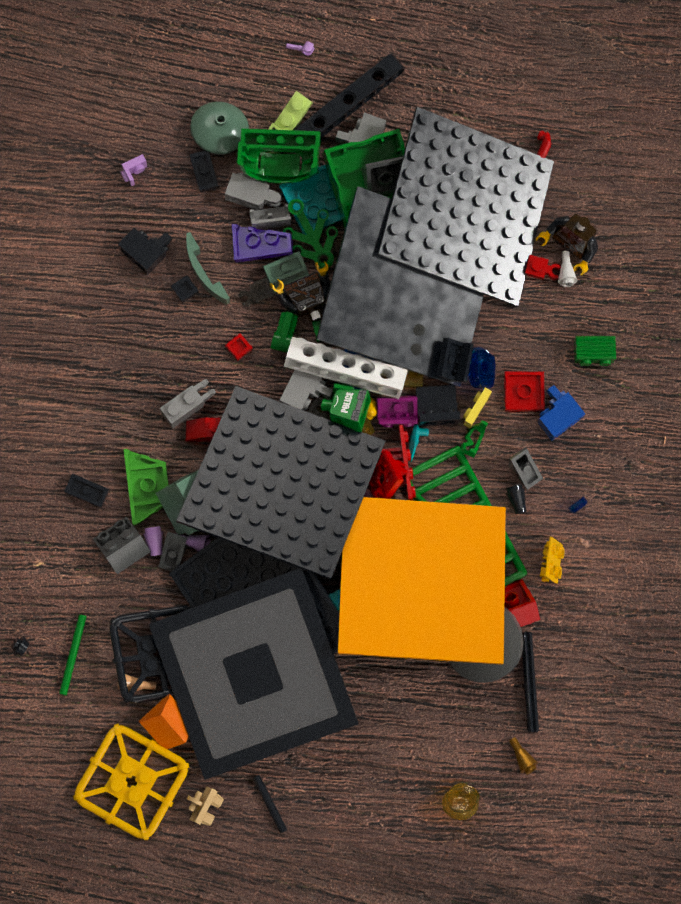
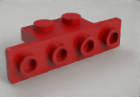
M402 424L399 425L398 429L400 447L383 449L381 455L384 451H390L395 460L405 464L404 468L408 472L402 476L404 481L399 488L406 487L407 500L412 501L413 498H416L415 486H411L410 482L413 479V469L408 467V461H411L410 449H406L405 444L408 442L407 430L404 431ZM387 464L383 466V471L387 468ZM391 473L388 476L389 485L393 480V476Z

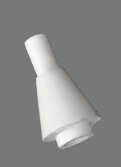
M563 251L558 283L563 287H571L577 282V278L570 262V252Z

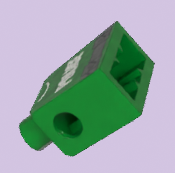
M338 389L333 400H322L321 410L330 412L331 421L357 432H362L371 403L369 390Z

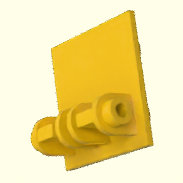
M550 537L549 541L544 545V557L542 559L547 561L541 564L546 567H541L540 577L543 582L551 580L558 584V579L562 575L560 563L561 559L564 558L565 550L563 545L553 537Z

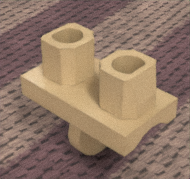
M206 786L203 793L197 791L194 798L188 795L187 800L191 801L188 809L193 812L189 820L199 825L202 823L211 826L215 816L207 811L210 805L219 808L224 799L217 794L216 790Z

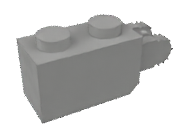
M232 173L225 192V200L254 210H261L265 205L270 207H279L281 205L280 193L270 190V185L267 182L250 179L249 176L243 173Z
M207 379L199 382L194 387L191 385L160 408L161 414L172 429L200 410L205 405L204 402L216 394L214 389L207 391L202 396L198 393L208 385Z

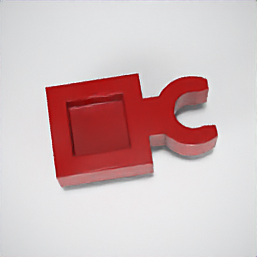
M529 255L525 274L526 276L542 280L545 275H548L551 280H558L559 276L554 275L552 270L560 271L561 266L558 264L550 266L548 265L549 259Z

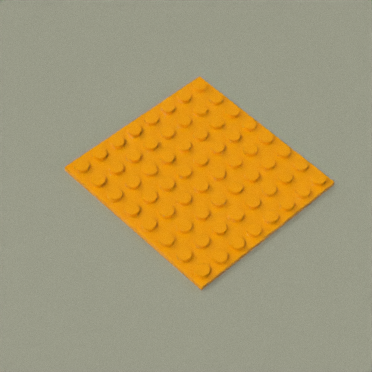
M363 497L342 550L338 654L503 665L506 507Z

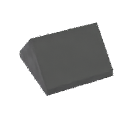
M403 156L365 164L361 171L366 190L380 195L393 193Z

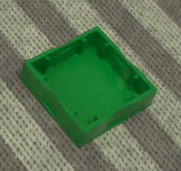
M400 129L378 134L364 141L350 142L323 151L322 156L344 229L346 228L356 187L366 189L361 168L365 164L403 156L405 145ZM393 193L385 194L383 196L392 199Z

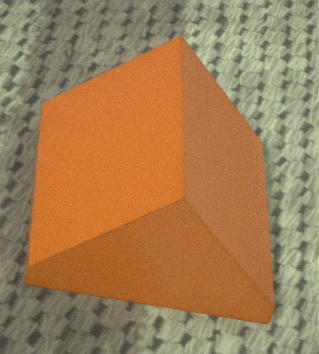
M170 694L139 720V723L155 741L166 749L186 743L189 737L177 702Z

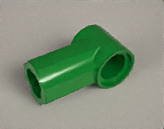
M281 312L277 331L274 332L270 349L288 352L291 339L294 337L293 334L298 316L289 312Z

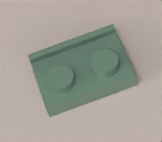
M300 251L263 266L269 283H272L275 288L279 286L277 279L286 285L309 275Z

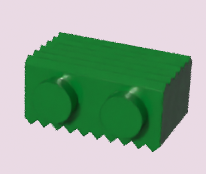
M576 336L574 338V363H580V366L592 365L591 363H599L600 366L611 365L616 360V337Z

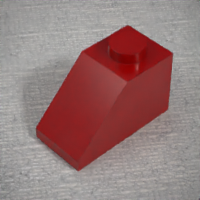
M205 417L186 421L185 441L211 442L221 418Z

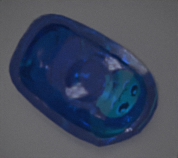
M482 347L473 348L468 378L472 387L477 389H484L486 387L489 389L493 387L495 381V356Z

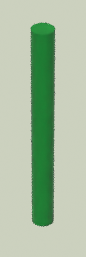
M79 614L59 691L61 695L67 696L87 617L85 615Z

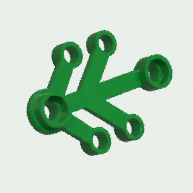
M300 199L291 200L288 204V210L290 213L297 215L306 234L296 232L291 227L285 228L283 232L288 229L291 230L292 239L311 244L315 252L305 250L303 246L298 244L293 246V253H295L294 249L296 247L301 248V256L314 260L315 264L318 263L321 269L325 267V263L321 261V256L325 255L328 258L326 263L329 268L334 262L331 248L339 232L336 227H329L326 231L327 239L324 248L322 247L319 240L325 221L329 218L328 210L321 209L318 211L317 223L313 230L303 211V201ZM294 203L300 204L299 210L293 208ZM321 211L326 212L327 216L325 219L320 217ZM330 229L336 231L335 236L329 234Z

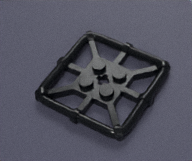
M176 606L156 610L150 608L148 611L124 614L110 620V636L114 659L112 660L116 666L119 690L125 703L137 704L161 700L168 694L172 697L175 696L172 689L168 690L166 671L162 660H158V657L153 655L157 651L153 635L138 636L122 623L149 619L151 624L156 622L157 617L175 615L191 609V606ZM118 630L135 641L137 655L122 657ZM139 661L141 676L128 692L123 663ZM159 676L162 691L134 695L145 678Z

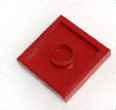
M504 372L505 412H543L545 410L544 372Z

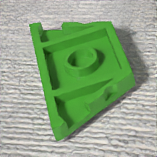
M123 449L132 525L136 526L163 508L156 492L169 485L166 462L132 452L129 449Z

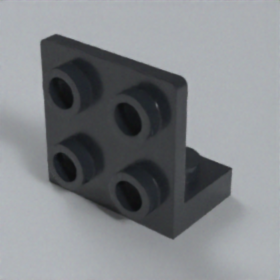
M455 385L416 388L419 427L459 424L460 411L457 410Z

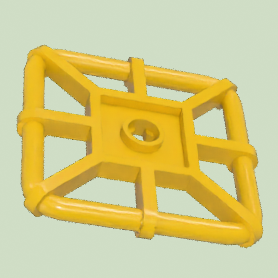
M119 723L114 724V727L106 734L94 757L91 756L90 764L79 781L73 798L81 807L106 820L105 823L113 824L136 838L144 839V841L149 840V837L158 828L169 806L172 807V801L187 776L188 768H190L189 763H186L177 754L157 744L154 739L150 740L127 726L119 725ZM122 734L147 747L140 762L127 755ZM117 736L122 757L116 768L113 769L101 762L112 740ZM152 751L178 766L156 772L145 766V763ZM98 766L112 773L105 787L83 792ZM179 771L166 797L151 790L158 777ZM135 776L137 785H132L129 788L126 779ZM108 792L117 797L118 801L111 813L85 798ZM149 794L161 801L162 804L147 828L141 806ZM123 802L136 808L141 830L116 817Z

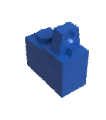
M555 385L546 391L551 398L549 401L552 405L550 407L551 410L547 408L541 412L537 422L551 441L581 420L585 415V412L570 393L560 392Z

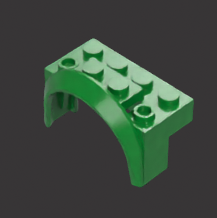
M241 128V142H238L237 157L240 171H243L253 179L269 183L287 184L305 181L314 174H319L320 131ZM264 152H290L296 154H272ZM261 155V165H260V169H259V168H258L259 156ZM300 157H302L301 170H300Z

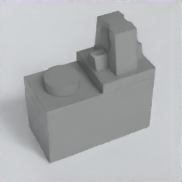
M364 113L362 119L358 118L353 131L346 133L338 130L335 141L341 144L360 142L372 136L382 134L386 126V120Z
M294 370L279 402L307 411L312 401L309 398L313 399L314 397L319 398V396L330 399L333 390L325 386L326 382L322 380V377Z

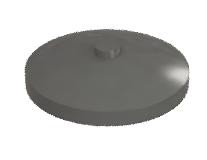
M504 607L503 665L449 661L455 671L468 680L480 683L493 682L507 676L518 664L523 651V634L515 616Z

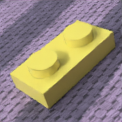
M485 387L483 392L478 391L473 399L475 402L472 409L468 408L463 416L466 419L463 425L468 428L472 427L490 397L491 390Z

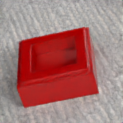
M241 333L225 344L226 349L237 361L253 349Z

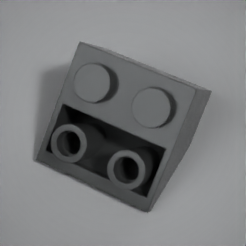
M127 517L118 520L113 526L100 532L98 536L93 538L116 574H119L151 552Z

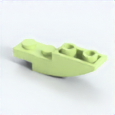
M296 91L275 123L271 124L269 130H295L304 120L303 117L313 102ZM264 152V153L278 154L279 152Z

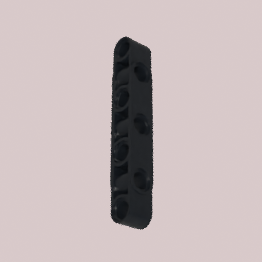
M389 54L295 130L320 131L321 138L399 77L405 70V67L393 54ZM380 76L382 80L376 81L373 77ZM346 99H350L353 101V103L348 105L345 104L343 101ZM322 123L324 126L322 128H316L314 124Z

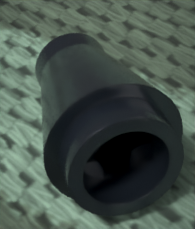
M522 484L506 488L507 493L505 494L514 509L515 515L527 512L525 488H522Z

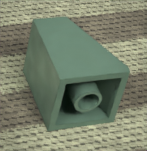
M198 470L156 492L178 535L183 533L190 535L195 531H199L176 522Z

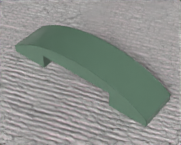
M188 232L186 234L187 252L195 276L214 298L226 305L229 304L230 298L220 281L212 285L196 256L200 254V248L192 234Z

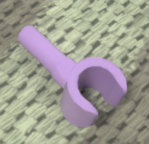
M306 41L304 46L288 43L286 45V48L301 51L306 56H310L315 49L313 47L314 44Z

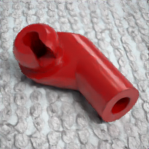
M541 130L537 139L542 141L537 155L546 158L551 147V136L549 132L546 133Z

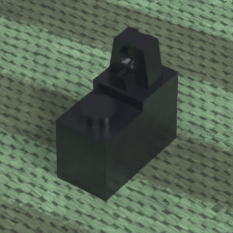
M133 228L118 243L119 250L149 275L167 256L166 252L169 250L167 246L172 241V237L165 232L159 239L155 237L148 240L149 237L145 232Z

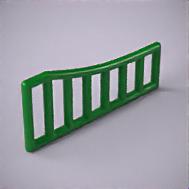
M455 446L412 468L413 476L456 455L461 466L416 488V498L413 499L415 501L427 502L421 496L422 494L466 473L470 481L469 484L434 502L450 503L475 490L480 501L472 505L492 506L460 446ZM505 531V548L508 552L505 555V564L513 561L518 570L505 577V586L525 577L527 570Z

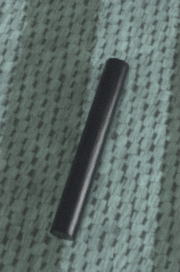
M260 774L253 777L252 779L280 834L287 831L288 829Z

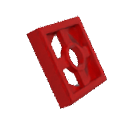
M390 451L382 453L368 487L374 498L391 499L404 481L402 476L408 472L404 468L405 464L395 460ZM387 464L388 466L385 471H382L381 468ZM391 473L393 476V480L389 485L388 476ZM383 474V475H384V481H383V483L381 484V483H380V478H381V475Z

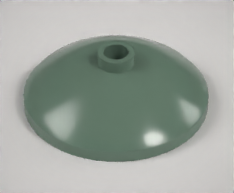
M210 102L201 106L194 113L190 125L191 135L198 146L214 154H228L238 150V142H241V128L249 129L247 118L243 112L236 106L226 102Z

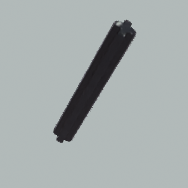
M522 632L527 731L529 733H537L539 731L533 638L532 632Z

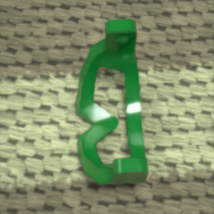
M481 420L480 423L475 424L469 429L464 437L467 442L461 444V451L464 454L475 457L488 422ZM476 429L480 432L478 441L474 449L470 448L467 451L466 446L474 444L470 436Z

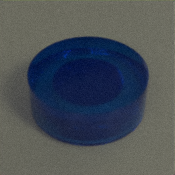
M582 496L571 504L568 509L574 514L583 508L588 501Z

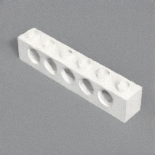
M295 337L291 339L284 367L396 399L400 398L408 371L398 366L385 364L380 360L368 359L359 354L354 355L342 349H333L321 343L316 344L303 338Z

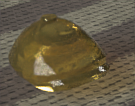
M458 783L443 796V810L453 819L467 820L477 812L480 794L474 787L465 783Z

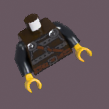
M574 214L571 217H557L546 228V232H541L537 236L536 241L540 237L544 238L545 242L541 246H545L550 240V235H553V239L577 258L583 259L582 262L573 268L575 272L581 267V276L588 271L587 263L591 262L598 250L597 239L595 238L597 230L590 225L588 218L580 217L578 214Z
M324 261L325 267L319 269L318 263L315 264L319 274L315 272L286 285L277 279L279 282L277 288L270 283V288L276 291V296L283 308L293 314L297 313L299 317L308 314L311 322L321 320L322 315L319 309L325 306L330 288L327 273L328 264L326 261Z

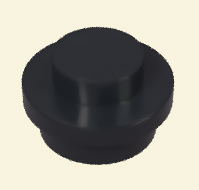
M24 636L20 639H15L11 646L13 649L12 654L22 656L25 653L29 642Z

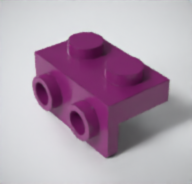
M389 396L377 397L378 424H382V427H393L394 424H403L404 427H411L414 424H418L417 396H400L399 399Z

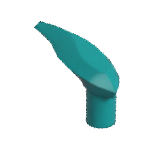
M418 424L414 426L410 436V462L413 460L419 443V436H429V429L419 428Z

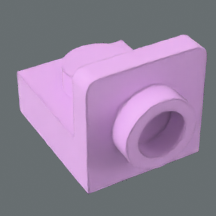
M143 154L122 164L123 171L120 173L125 183L129 181L131 186L135 185L131 174H139L147 167Z

